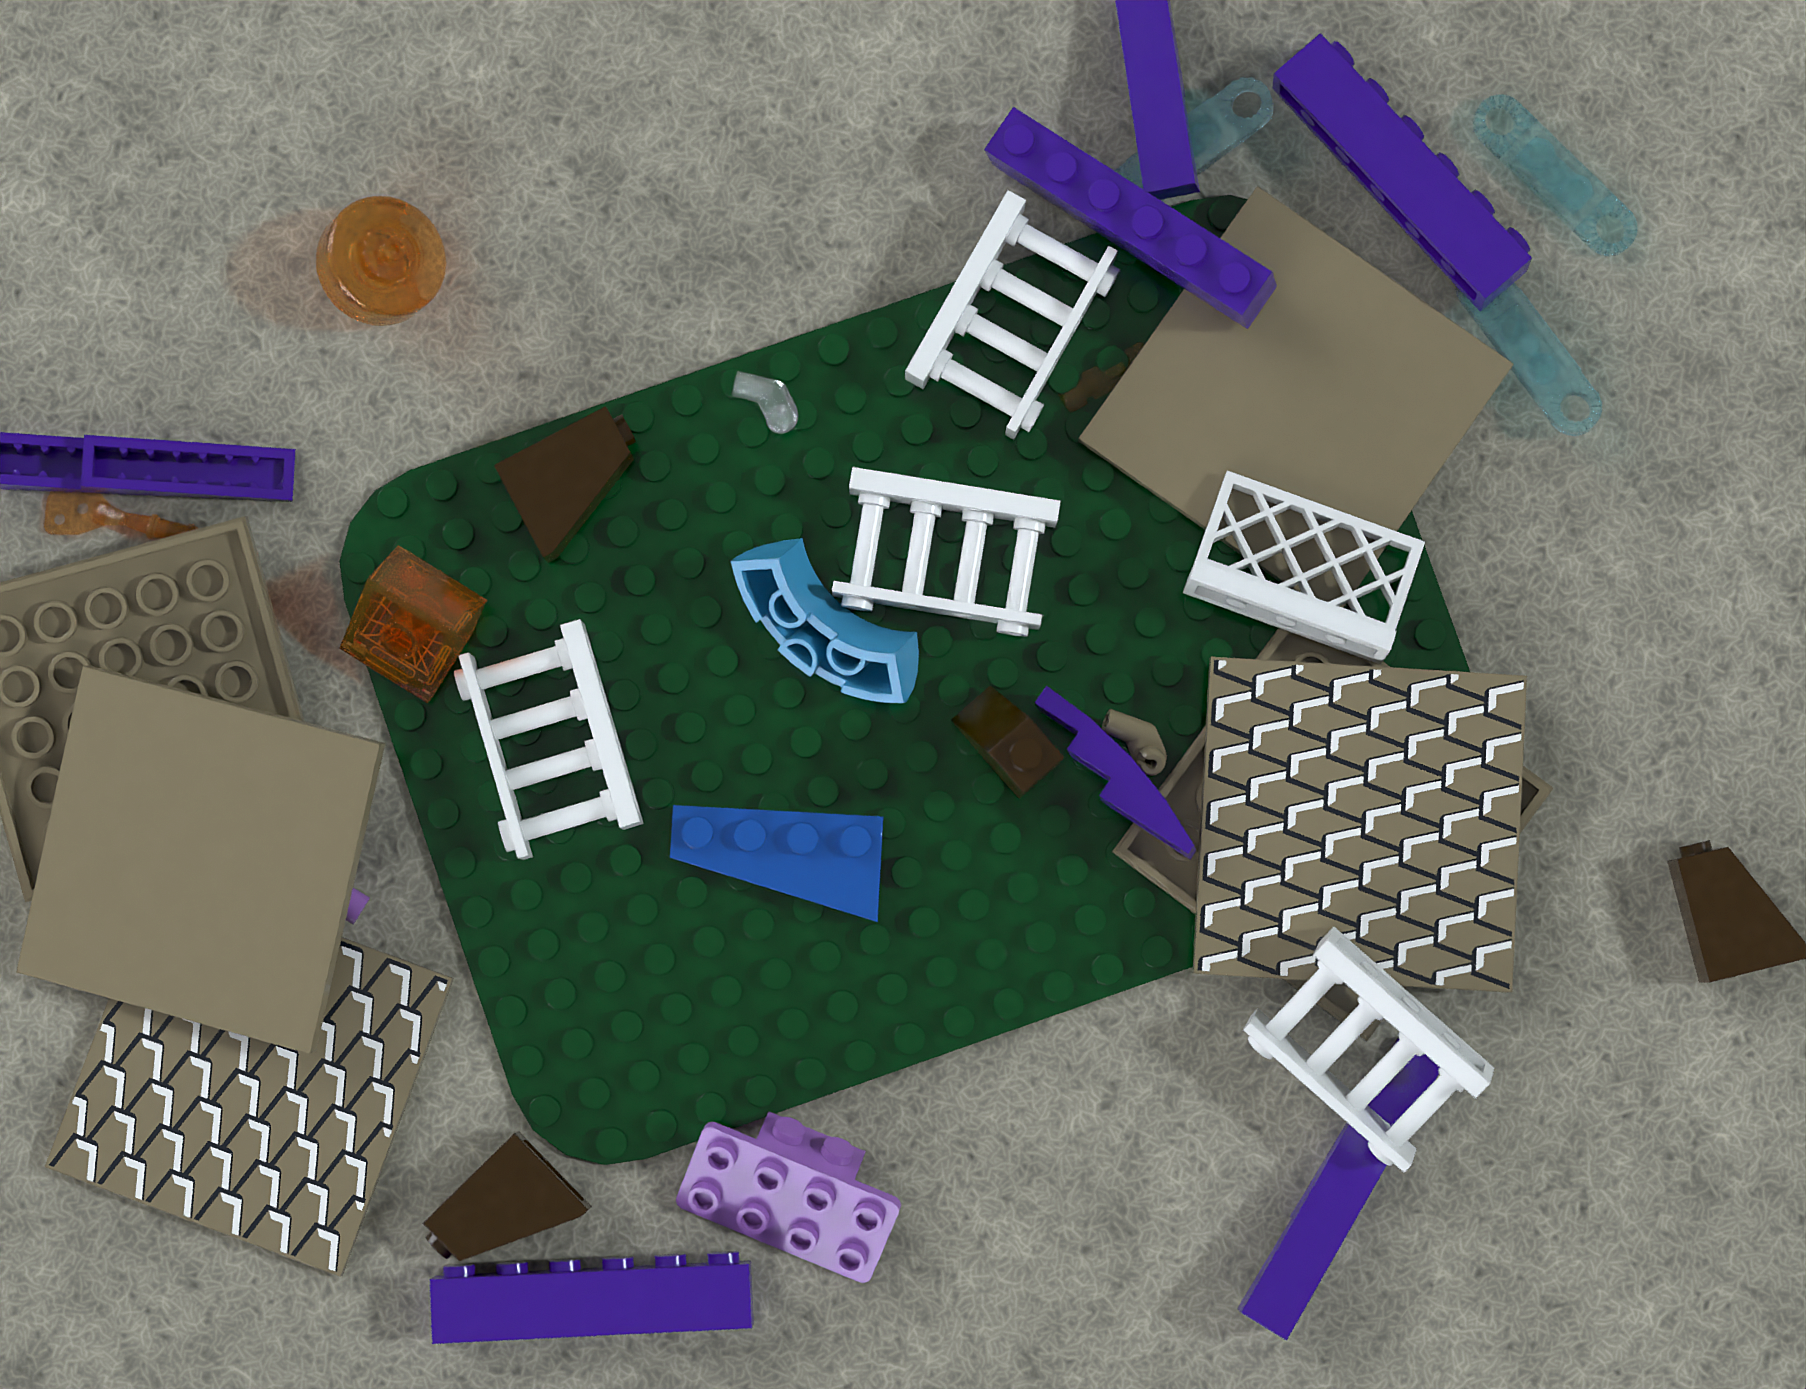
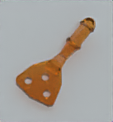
M51 491L46 503L44 528L51 535H81L107 525L131 528L146 534L148 539H162L199 529L190 523L186 525L159 518L157 514L147 516L124 512L111 506L101 493ZM82 503L88 506V511L85 514L78 512V506ZM58 514H62L65 517V522L62 525L55 523V517Z

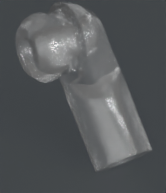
M741 371L737 372L732 396L758 402L766 419L767 427L772 432L784 434L796 425L798 421V408L783 382Z

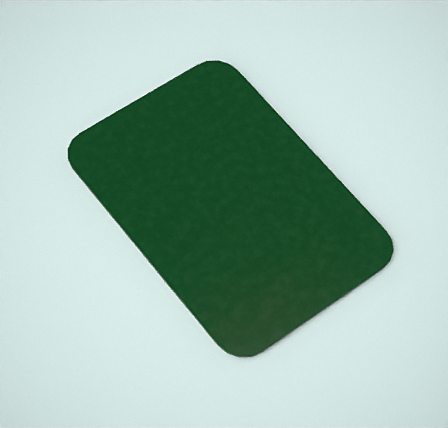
M1225 195L1190 200L1172 206V208L1221 238L1248 199ZM1099 233L1065 243L1064 245L1097 263L1100 262L1108 246L1117 250V255L1113 266L1120 269V272L1106 297L1096 293L1040 392L1037 401L1044 404L1033 427L1029 432L1020 428L1014 440L1005 435L1006 427L1012 418L1010 415L947 380L940 378L939 381L929 378L924 389L905 380V370L953 288L955 282L411 469L374 490L351 520L339 560L344 602L357 640L367 646L365 649L362 647L360 649L511 1093L532 1130L563 1154L602 1165L645 1160L698 1141L704 1126L709 1122H716L733 1129L765 1118L768 1112L774 1114L1193 967L1196 915L1112 853L1133 822L1102 802L1099 795L1109 781L1070 756L1067 748L1076 735L1039 712L1035 705L1044 688L1048 686L1090 717L1100 728L1110 708L1154 725L1166 750L1167 760L1162 772L1157 775L1146 776L1159 789L1206 726L1210 657L1256 659L1278 629V627L1184 594L1183 591L1196 559L1205 529L1078 441L1090 421L1183 292V287ZM1037 253L1004 264L1002 268L1071 308H1074L1088 281ZM980 288L971 304L978 309L977 315L1046 353L1049 352L1062 329L1061 325L994 288H991L990 291ZM955 332L946 348L948 352L953 354L952 360L1020 398H1023L1037 373L1032 368L967 332L964 336ZM606 406L612 419L621 414L623 415L637 441L628 446L634 460L560 556L547 563L542 557L494 465ZM852 467L1060 501L1055 528L1045 526L1044 534L1038 535L1026 612L1041 614L1042 619L1039 630L1029 629L1027 637L997 632L998 623L873 603L872 611L846 608L856 616L877 626L897 631L917 632L919 649L918 673L914 689L904 703H883L844 694L841 692L842 687L825 680L815 673L810 677L793 665L777 650L781 645L769 633L762 621L759 620L756 623L751 616L736 583L731 560L748 550L762 545L802 538L812 568L831 595L833 581L850 583L863 505L858 504L859 496L850 495L849 492ZM890 501L889 509H883L871 587L902 592L914 521V513L910 512L911 504ZM942 510L941 517H935L923 589L924 596L954 600L966 522L961 520L962 513ZM1411 510L1397 532L1423 541ZM993 518V524L987 526L974 604L1006 608L1018 530L1013 529L1014 521ZM1218 540L1212 544L1207 559L1230 566L1244 560V557ZM1387 545L1377 559L1385 576L1403 569L1409 552ZM1424 545L1395 630L1396 635L1391 650L1383 662L1392 668L1470 672ZM1249 567L1240 570L1252 575ZM1261 569L1266 580L1280 584L1278 580ZM1371 569L1357 589L1376 581ZM1399 580L1390 583V586L1394 594L1396 592ZM391 586L464 631L463 639L437 679H431L410 666L416 671V675L411 681H407L369 657L372 647H381L359 633V629L386 587ZM390 588L385 591L380 601L383 600ZM1380 588L1357 598L1365 616L1384 623L1386 622L1390 606ZM391 589L383 602L386 607L394 597L393 589ZM398 593L397 597L402 606L406 597ZM396 597L388 608L394 616L400 609ZM834 597L840 604L842 603V598ZM409 600L411 633L443 621ZM407 601L402 607L405 616L408 613ZM378 602L377 606L375 607V609L373 610V612L371 613V615H370V617H369L370 619H371V617L373 616V614L375 613V611H376V609L378 608V606L380 605L379 602ZM1346 603L1344 608L1351 610L1348 603ZM382 605L372 620L379 621L386 610ZM386 611L380 622L390 625L394 617ZM400 611L396 618L402 623L404 618ZM581 619L587 630L644 824L623 830L619 827L617 819L608 822L607 817L528 840L533 857L525 860L518 859L516 850L506 851L500 834L498 822L506 820V816L472 700L463 701L456 684L454 671L462 669L458 655L469 652L475 657L478 669L556 646L555 640L564 638L560 625ZM369 620L366 621L365 625L361 629V633L368 624ZM394 620L391 626L398 629L400 624ZM371 621L363 634H370L377 623ZM445 623L441 631L452 630L454 627ZM378 624L373 634H384L388 627ZM442 624L432 627L429 632L438 631ZM389 628L386 634H395L396 630ZM453 631L446 644L452 646L460 631ZM451 632L439 633L434 641L444 643ZM436 633L427 634L425 638L433 640ZM461 633V635L457 639L456 643L454 644V647H456L463 633ZM371 636L370 639L378 643L382 636ZM384 636L381 642L391 640L393 636ZM405 637L401 638V639L405 640L406 642H408L409 644H411V641L408 640L407 638H405ZM400 639L394 640V642L413 653L411 646ZM424 640L422 642V644L426 648H428V646L431 643V641ZM391 641L381 644L415 666L413 655ZM433 642L429 651L436 656L442 645ZM420 645L418 649L423 656L426 650ZM443 647L437 657L439 661L443 660L450 647ZM374 648L372 650L371 656L404 677L407 674V677H409L407 679H411L414 675L413 670L379 649ZM454 648L451 649L443 664H445ZM418 651L415 653L416 665L421 659ZM428 652L423 657L427 668H429L434 660V657ZM437 660L434 661L429 669L431 676H433L440 665ZM421 661L417 668L426 672V668ZM442 665L440 666L439 670H438L437 673L435 674L434 678L437 677L438 673H439L440 670L442 669V667H443ZM560 666L484 689L492 718L496 719L571 696L570 691L578 689L573 668L564 671L563 667ZM421 679L425 683L432 686L434 688L433 691L426 688L417 681ZM989 686H992L1029 716L1064 757L1054 770L1020 799L951 721L953 717ZM576 716L499 739L508 770L585 747V741L593 739L588 719L579 721ZM1111 737L1130 755L1125 741ZM591 766L515 789L514 793L522 820L598 798L600 797V791L608 789L603 769L593 771ZM673 805L883 817L878 922L670 858Z

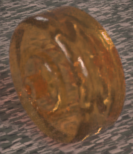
M370 196L349 204L326 226L320 236L316 249V269L324 292L340 311L350 318L365 324L389 326L410 319L433 300L444 280L446 254L443 241L436 227L418 208L398 198Z

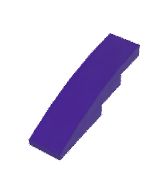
M1046 686L1036 700L1035 705L1039 712L1076 735L1067 748L1070 756L1109 781L1099 795L1102 802L1191 860L1196 853L1193 842L1166 799L1136 762L1090 717Z

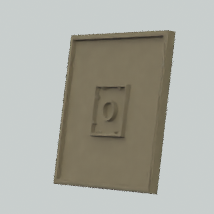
M1257 186L1220 238L1273 272L1277 287L1248 329L1184 289L1083 431L1078 441L1205 530L1227 471L1397 532L1514 363ZM1235 489L1231 490L1227 505L1236 522L1260 513L1252 495ZM1266 501L1269 508L1277 505L1269 501ZM1288 509L1274 516L1286 541L1310 530L1302 513ZM1223 516L1217 531L1228 527ZM1316 519L1319 526L1327 523ZM1265 520L1241 530L1253 555L1277 545ZM1337 527L1324 533L1335 558L1359 549L1352 532ZM1232 535L1220 539V541L1242 555ZM1366 537L1369 544L1374 541H1377ZM1315 538L1290 548L1303 573L1327 563ZM1386 546L1373 551L1376 559L1379 558ZM1282 553L1257 563L1260 569L1280 583L1294 577ZM1364 556L1340 566L1352 591L1358 588L1370 570ZM1331 570L1307 581L1317 599L1330 602L1343 596ZM1298 585L1290 588L1295 591L1301 592Z
M82 666L16 972L311 1054L316 1052L385 743L98 667Z

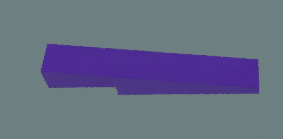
M1115 0L1143 189L1159 200L1198 193L1200 189L1184 98L1186 95L1170 0Z
M0 432V489L293 502L296 449L84 435V438Z
M1399 1037L1396 1039L1393 1046L1400 1040ZM1425 1053L1422 1056L1415 1055L1368 1106L1392 1126L1436 1080L1440 1067ZM1348 1122L1340 1132L1292 1212L1291 1220L1237 1308L1242 1314L1286 1341L1387 1166L1371 1152L1368 1147L1369 1141Z

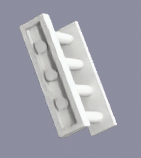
M1007 190L905 370V380L924 389L929 378L939 381L940 378L947 380L1010 415L1012 418L1006 427L1005 435L1014 440L1020 428L1029 432L1044 406V404L1037 401L1040 392L1096 293L1106 297L1120 269L1113 266L1117 250L1110 246L1107 247L1100 262L1097 263L1028 225L1029 219L1022 216L1026 200ZM1008 243L1015 246L1019 243L1088 281L1074 308L1003 270L1004 264L997 261V258L1005 244ZM980 288L987 291L994 288L1061 325L1062 329L1049 352L1042 351L977 315L978 309L971 304ZM955 332L961 336H964L967 332L1037 371L1023 398L952 360L953 354L948 352L946 348Z
M852 467L849 492L850 495L859 496L858 504L863 505L851 581L850 583L833 581L832 595L833 597L842 598V607L860 611H872L873 603L980 620L998 623L997 632L1022 637L1028 636L1029 629L1039 630L1042 615L1026 612L1038 535L1044 534L1045 526L1055 528L1060 508L1059 500ZM890 501L911 504L910 512L914 513L902 592L871 587L883 509H889ZM942 510L962 513L961 520L966 522L954 600L923 595L935 517H941ZM993 518L1014 521L1013 529L1018 530L1005 609L974 604L987 526L993 524Z
M581 619L560 625L564 638L555 640L556 646L478 669L475 657L469 652L458 655L462 669L454 671L456 684L462 700H472L506 816V820L498 822L500 834L506 851L516 850L518 859L525 860L533 857L528 840L607 817L608 822L617 819L619 827L623 830L644 824L587 630ZM560 666L563 667L564 671L573 668L578 689L571 690V696L496 719L492 718L484 689ZM576 716L579 721L588 719L593 739L585 741V747L507 770L499 739ZM591 766L593 771L603 769L608 789L600 791V797L522 820L514 793L515 789Z
M1333 926L1320 940L1313 954L1319 960L1317 962L1319 969L1272 1020L1257 1008L1250 1016L1243 1030L1249 1035L1248 1041L1259 1054L1267 1059H1272L1273 1057L1277 1059L1369 1141V1149L1380 1161L1389 1166L1394 1163L1405 1172L1412 1165L1417 1150L1408 1142L1413 1134L1456 1090L1462 1092L1466 1089L1473 1097L1477 1098L1490 1084L1494 1067ZM1344 982L1359 995V1005L1321 1046L1310 1055L1288 1033L1335 983L1341 985ZM1385 1018L1400 1031L1398 1033L1400 1040L1351 1091L1327 1069L1375 1019L1382 1020ZM1425 1053L1440 1067L1438 1069L1440 1076L1390 1126L1368 1104L1415 1055L1422 1056Z

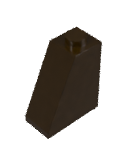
M606 406L494 465L542 557L547 563L560 556L634 460L628 446L637 441L623 415L621 414L612 419Z
M989 686L951 719L952 723L1019 799L1054 770L1064 759L1063 755L1029 716L992 686Z
M1710 840L1679 847L1681 858L1667 861L1699 983H1710L1806 959V942L1729 847L1712 849Z
M519 1131L514 1133L423 1222L430 1231L425 1238L442 1257L448 1259L453 1255L460 1262L580 1218L592 1206Z

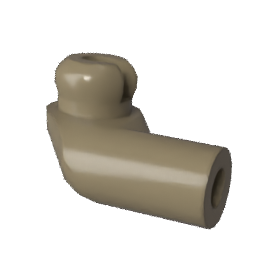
M1110 708L1105 715L1101 729L1109 736L1125 741L1131 758L1145 775L1153 776L1162 772L1166 764L1167 755L1156 727L1149 722Z

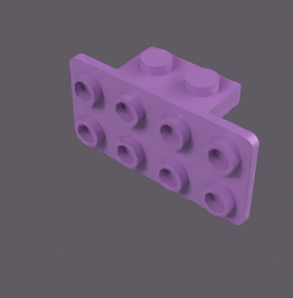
M768 1112L757 1139L716 1122L707 1123L701 1132L676 1197V1203L681 1209L861 1283L868 1282L871 1279L901 1208V1202L897 1197L855 1180L866 1151L852 1146L842 1138L827 1136L803 1126L793 1118L781 1117L772 1112Z

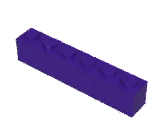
M1320 33L1274 73L1272 89L1481 312L1527 272L1532 257L1528 254L1530 247L1527 241L1514 228L1509 227L1506 230L1492 216L1495 210L1489 200L1478 190L1470 192L1459 181L1457 177L1460 174L1454 163L1445 154L1439 152L1435 155L1422 141L1424 134L1419 126L1407 115H1403L1400 118L1387 104L1389 102L1387 93L1374 79L1368 78L1365 81L1352 67L1355 64L1354 60L1345 47L1337 41L1330 44Z
M1015 107L1011 109L984 149L991 163L1005 174L1247 329L1277 287L1271 270Z
M739 1251L707 1253L708 1262L687 1263L686 1254L656 1255L655 1265L634 1266L632 1256L602 1258L601 1268H581V1259H559L549 1261V1270L528 1271V1262L517 1261L496 1263V1273L475 1274V1264L443 1266V1275H437L430 1279L432 1344L750 1329L754 1325L751 1260L739 1261Z

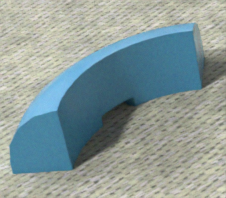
M802 538L762 545L748 550L731 560L736 583L751 616L756 623L759 620L762 621L769 633L781 645L777 650L793 665L810 677L815 673L825 680L842 687L841 692L864 700L883 703H904L909 698L914 689L918 673L919 649L917 632H904L883 628L865 621L845 607H842L817 577L808 559Z

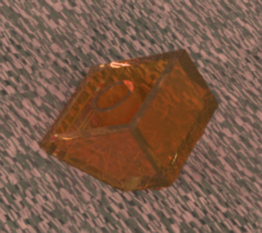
M398 545L368 577L339 649L428 703L471 637L487 600Z

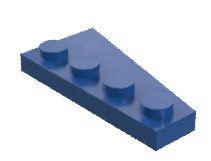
M673 805L670 858L878 922L883 817Z

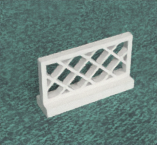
M1227 471L1183 593L1381 664L1391 650L1396 635L1395 630L1425 542ZM1235 489L1252 495L1260 513L1236 522L1227 505L1231 490ZM1266 501H1269L1277 505L1269 508ZM1291 509L1302 513L1310 530L1286 541L1274 516ZM1223 516L1228 527L1217 531ZM1316 519L1327 523L1319 526ZM1265 520L1277 545L1253 555L1241 530ZM1337 527L1352 532L1359 549L1335 558L1324 533ZM1229 535L1233 536L1244 557V560L1230 566L1207 559L1212 544ZM1366 537L1377 541H1374L1369 544ZM1315 538L1327 563L1303 573L1290 548ZM1386 545L1409 552L1404 568L1388 576H1385L1373 551ZM1282 553L1294 577L1276 584L1265 579L1257 563ZM1364 556L1376 581L1352 591L1340 566ZM1249 567L1252 575L1240 570ZM1331 570L1343 596L1326 602L1315 598L1307 581ZM1399 580L1396 592L1394 594L1390 586V583ZM1298 585L1301 592L1295 591L1290 588ZM1380 588L1390 606L1386 622L1384 623L1365 616L1357 598ZM1348 603L1351 610L1342 608L1340 606Z

